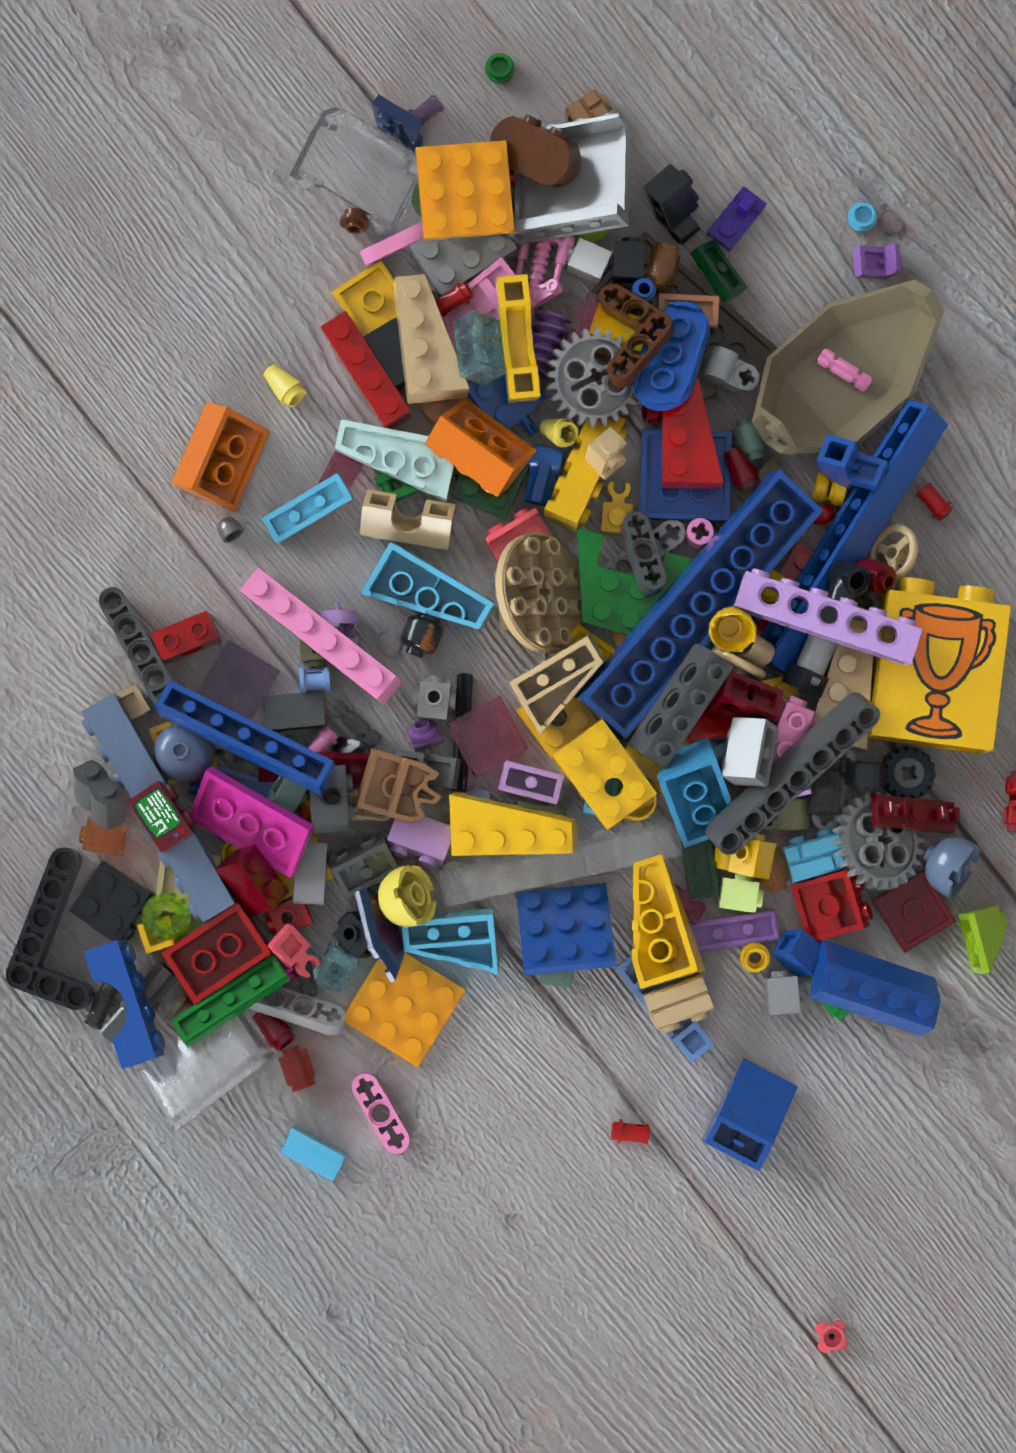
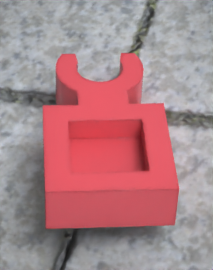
M286 924L267 945L286 967H292L295 964V970L301 977L309 978L311 976L305 969L308 961L314 966L321 964L316 956L305 952L311 945L292 924Z

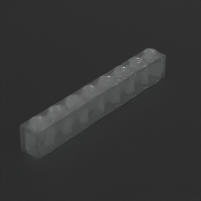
M668 816L650 819L651 825L639 827L638 822L621 825V832L609 834V829L591 832L592 838L580 840L578 835V850L574 853L503 855L502 858L493 860L491 855L474 857V864L462 866L461 861L443 864L444 870L438 871L445 906L449 907L632 867L635 862L659 854H663L665 859L682 856L683 851L679 833L674 820L668 821Z

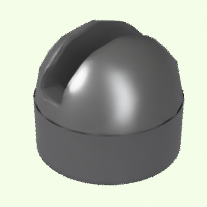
M232 517L223 518L217 528L218 534L224 543L236 540L244 532L239 521Z

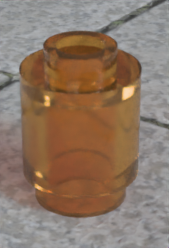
M657 242L655 248L651 250L644 278L650 279L657 289L664 290L667 286L674 284L680 260L679 248L669 243Z
M779 846L775 848L770 879L759 878L762 888L768 887L770 892L787 888L786 882L791 880L784 852L780 853Z

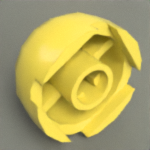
M406 865L389 872L383 879L378 891V904L384 916L391 923L406 928L430 922L435 914L436 900L431 901L430 891H433L434 888L428 875L416 865L412 867Z

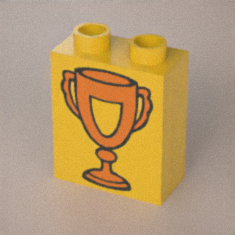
M900 578L898 590H888L886 594L881 596L879 609L887 612L886 617L898 620L899 617L912 619L917 622L916 627L923 628L912 664L909 666L873 656L870 702L878 707L880 718L877 724L868 731V739L976 754H985L993 751L1011 606L995 604V590L991 588L968 585L959 586L958 598L934 595V581L920 578ZM883 627L879 631V637L885 643H892L894 633L891 629Z

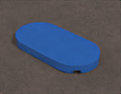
M675 301L668 304L669 307L663 310L660 309L670 316L674 328L673 335L632 383L639 402L651 410L668 411L682 405L693 391L710 336V324L707 315L695 303ZM664 324L661 327L654 326V331L658 328L665 329ZM643 344L640 355L647 352V345Z

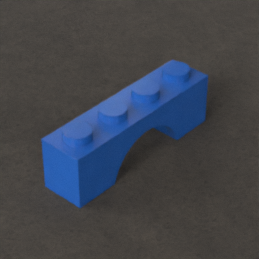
M127 939L115 940L85 951L84 955L93 981L108 983L115 987L124 998L127 1015L125 1024L120 1033L112 1039L121 1068H130L164 1056L163 1048H165V1041L161 1032L156 1030L153 1020L155 1019V1011L149 1001L147 1002L144 993L146 984L142 974L137 972L134 963L136 961V953L130 943L128 944Z

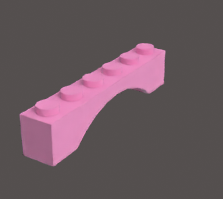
M259 567L239 590L251 602L311 647L383 706L402 684V681L395 674Z

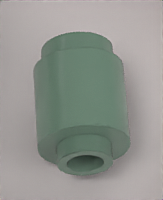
M753 417L737 421V427L731 430L736 447L740 446L751 462L766 458L765 451L767 450V445L753 425Z

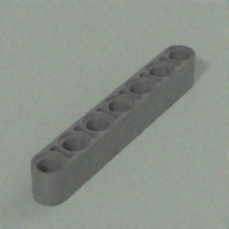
M854 692L847 695L772 764L768 787L748 786L710 821L706 828L708 839L725 855H732L738 852L877 724L880 718L878 707L860 693Z

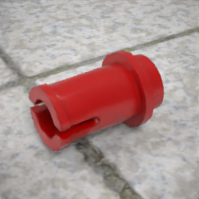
M466 282L456 283L454 289L438 299L436 298L435 302L440 314L444 317L463 303L469 304L470 299L474 295Z
M931 482L916 493V496L933 513L931 516L933 519L937 518L941 521L953 511V508L950 506L951 501L946 502L932 486Z
M619 1119L618 1122L613 1121L611 1140H616L618 1144L621 1141L648 1144L649 1124L624 1123L622 1119Z

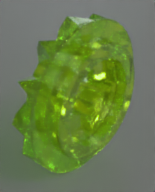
M160 892L158 895L150 898L144 906L142 920L146 930L152 936L162 940H171L180 937L186 932L191 922V912L185 898L177 896L174 892ZM164 905L168 908L169 912L176 913V915L172 916L170 927L165 918L158 917L162 914Z

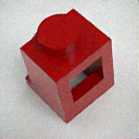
M293 899L277 905L273 911H269L270 916L265 918L272 934L278 933L286 925L282 920V915L285 912H290L293 915V920L289 924H292L296 930L315 923L307 904H294Z

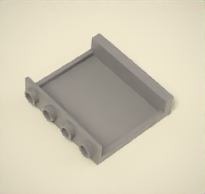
M609 112L600 117L578 118L574 122L563 124L551 123L544 127L550 130L551 126L567 132L566 138L577 144L581 154L579 172L569 184L559 188L545 186L516 172L514 233L507 235L520 245L629 226L630 125L619 113Z

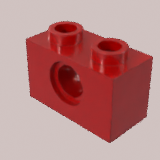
M207 610L151 633L161 660L166 664L222 642L212 615Z

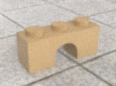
M367 489L362 505L360 536L376 540L396 541L401 544L426 546L431 549L448 550L452 536L456 504L426 499L424 510L420 515L406 516L396 506L397 494Z

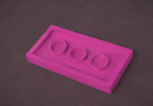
M212 766L204 773L190 813L198 825L239 849L255 844L270 866L289 878L296 874L314 828L313 824Z

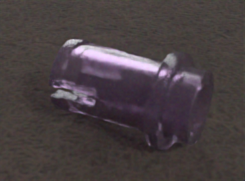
M431 95L429 99L416 109H409L408 112L420 120L421 130L425 128L424 124L442 112L444 108L435 95Z

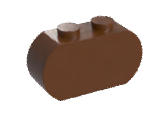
M526 114L525 118L507 117L495 126L490 141L506 140L508 166L510 169L545 186H553L555 188L569 184L578 174L581 165L580 150L575 142L566 138L567 132L551 126L550 130L541 126L542 120Z

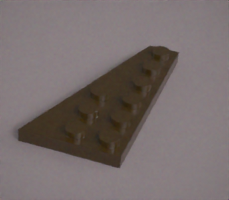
M646 231L638 238L639 242H646L644 278L650 279L656 287L655 296L650 302L651 305L658 308L659 293L718 296ZM613 267L586 295V300L598 305L600 303L598 298L600 290L605 285L617 284L612 283ZM618 284L632 292L633 284ZM639 289V292L641 294H647L645 291H641ZM616 296L614 299L610 297L607 299L608 303L611 300H615L619 303L618 296ZM719 297L718 327L710 328L706 349L712 350L714 346H720L732 350L738 354L739 360L753 365L759 372L765 366L767 357L777 347ZM635 308L629 313L641 317L644 310Z

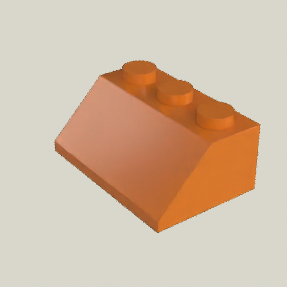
M466 398L440 416L425 442V445L430 447L435 455L445 458L461 474L469 476L479 483L484 491L494 494L496 497L510 487L537 451Z
M206 402L171 484L193 496L229 511L236 512L270 431L226 406Z

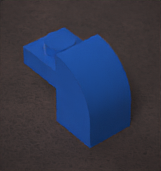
M827 434L816 460L821 473L831 481L851 489L852 485L875 492H878L888 468L887 460L859 453L855 441Z

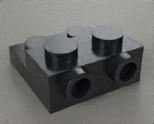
M102 861L69 912L91 925L94 930L111 941L125 939L129 941L137 930L134 924L140 915L145 917L154 903L151 898L154 893L107 862Z

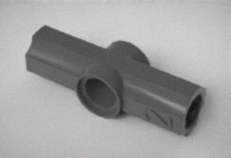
M161 961L144 978L146 984L144 993L147 1002L149 1001L152 1004L154 1011L160 1006L159 1002L178 981L172 969ZM124 998L119 1004L121 1007L100 1030L103 1036L112 1044V1039L120 1033L126 1021L127 1010Z

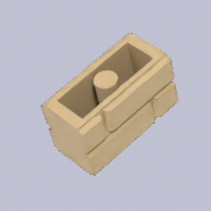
M700 973L642 994L654 1028L656 1030L662 1029L663 1033L680 1028L679 1022L691 1018L692 1022L703 1020L709 1017L708 1011L714 1009L704 979Z

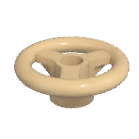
M890 525L882 530L868 552V558L877 560L878 552L884 554L888 565L894 568L896 581H898L911 571L917 560V537L905 525ZM900 533L904 535L896 544L889 546L882 544L891 534Z
M716 647L711 649L734 666L731 671L744 676L750 674L759 679L766 677L765 671L752 663Z

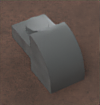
M404 750L396 751L397 756L424 763L439 773L435 780L428 781V786L457 789L461 759Z

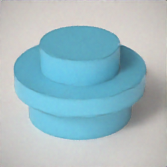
M856 203L848 212V224L857 232H867L875 226L877 212L869 203Z

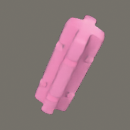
M824 349L817 359L819 365L825 369L829 367L831 369L830 372L849 384L851 382L854 383V387L862 392H865L872 382L873 378L865 372L861 374L858 372L859 368L840 356L836 358L835 353L829 349Z

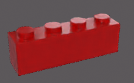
M344 311L320 326L326 340L382 427L394 429L412 417L410 409L348 313Z

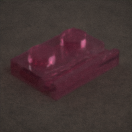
M589 292L586 301L580 299L575 316L580 318L577 328L570 327L566 341L572 344L570 338L572 333L575 332L581 339L582 330L587 328L589 331L599 303L598 295Z

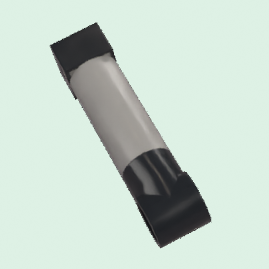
M844 560L834 563L828 574V582L830 584L827 590L829 593L828 598L837 601L840 600V597L848 598L858 602L857 606L869 610L873 606V600L863 595L870 586L871 575L869 570ZM824 608L820 611V618L823 622L827 624L835 622L836 615L833 610ZM808 634L796 664L789 662L781 682L821 698L829 678L824 677V674L837 643Z

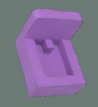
M893 243L886 247L859 245L853 248L855 277L887 279L901 273L902 256L900 254V244Z

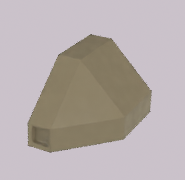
M915 279L829 303L770 354L766 359L752 423L763 441L780 454L820 453L827 434L855 441L858 447L905 406L908 400L913 399L944 313L934 291ZM824 349H829L835 353L836 358L840 356L859 368L858 372L861 374L865 372L873 379L868 389L862 392L854 387V383L851 382L849 384L830 372L831 369L829 367L825 369L819 365L817 359Z

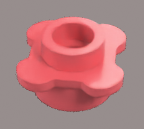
M835 1320L830 1324L819 1322L816 1325L815 1331L819 1334L820 1341L818 1349L821 1352L827 1353L829 1350L834 1351L838 1349L842 1351L847 1348L848 1341L845 1339L843 1332L845 1329L843 1321ZM829 1334H834V1338L830 1339Z

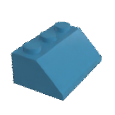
M708 738L679 748L666 769L662 768L657 774V779L684 848L708 840L706 836L707 825L732 802Z

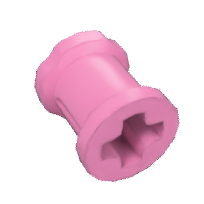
M697 518L691 521L685 535L688 544L696 549L706 546L713 537V526L704 518ZM698 527L704 528L703 533L707 536L697 540L695 539L696 534L691 531H696Z

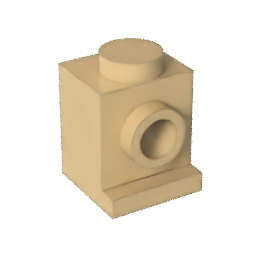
M609 427L588 445L584 459L606 480L627 462L624 456L627 443L612 427Z

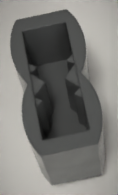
M89 760L73 768L74 797L81 807L91 811L93 821L105 830L125 822L124 791L118 783L108 778L104 767L94 760Z

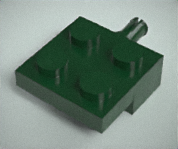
M530 464L524 467L510 487L498 497L484 491L479 483L469 476L460 473L451 497L506 521L528 474Z

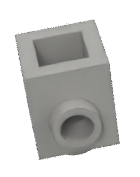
M789 970L771 971V977L764 978L767 1013L769 1015L801 1013L800 999L805 998L803 981H798L796 975H789Z

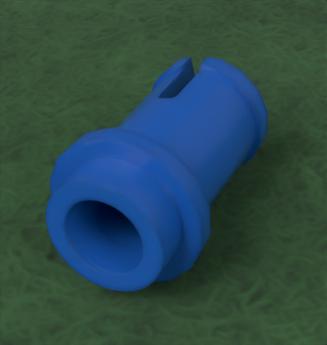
M641 278L633 284L632 293L650 303L655 296L656 287L650 279ZM639 289L641 291H645L647 294H641L639 292Z

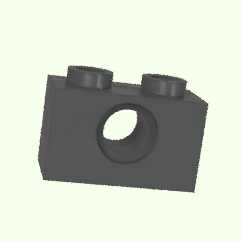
M345 765L335 766V772L322 796L310 791L311 821L314 825L313 834L349 832V822H355L354 804L347 803V793L353 792L352 774H346ZM331 793L337 794L340 797V801L335 805H328L324 802L325 796Z

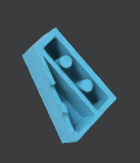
M493 908L438 912L434 914L430 922L414 927H402L404 952L440 961L461 964V966L474 967L498 974Z

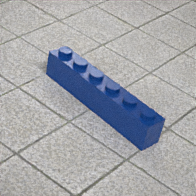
M169 680L155 705L160 717L319 796H322L335 772L333 760L172 680Z

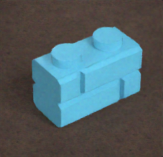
M833 827L815 832L817 838L805 841L804 835L786 840L788 846L782 847L781 851L791 883L848 867L840 868L839 865L844 858L834 854L840 850V846L832 843L833 840L839 838V835L832 831Z

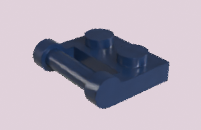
M378 94L372 104L377 128L389 136H392L394 133L405 140L407 148L411 151H415L416 147H422L423 137L420 134V120Z

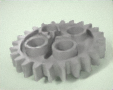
M586 328L582 330L581 339L574 332L570 335L572 344L562 340L560 344L564 351L554 349L552 353L557 360H549L547 362V365L554 368V371L545 374V377L553 379V383L548 385L546 390H555L556 392L550 398V401L560 400L561 404L558 406L557 411H562L565 408L569 410L566 417L567 420L574 417V415L578 416L577 425H581L585 419H588L589 427H594L598 419L603 427L607 425V417L615 423L619 421L617 412L624 416L629 414L625 405L635 406L637 404L631 397L635 395L633 384L621 387L618 393L613 392L608 388V374L598 379L597 383L591 382L576 391H571V386L587 379L592 373L597 374L606 369L609 361L621 349L622 346L620 344L623 336L611 340V330L601 337L599 328L594 329L592 336H590ZM596 350H602L607 354L608 360L606 365H599L595 361L594 353ZM570 363H575L580 367V378L574 379L569 376L567 368ZM626 368L623 371L617 370L616 374H626ZM584 390L593 393L595 402L592 406H587L582 402L581 394Z
M875 792L870 795L866 793L850 800V805L841 808L844 814L836 817L837 822L841 826L832 829L833 832L839 835V838L833 840L832 843L839 845L840 850L834 854L835 856H843L844 860L839 866L840 868L845 866L850 868L847 873L848 878L857 875V885L866 883L868 890L877 888L878 891L897 888L898 885L907 883L908 877L915 876L916 873L913 868L921 866V862L916 856L924 854V851L918 848V844L925 841L917 837L916 833L920 831L893 828L891 831L890 828L872 827L871 797L880 795V793ZM862 822L865 824L866 831L863 828Z

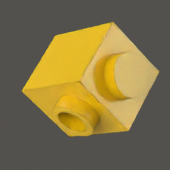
M757 834L738 852L731 855L728 872L770 879L776 843L765 841L766 835Z

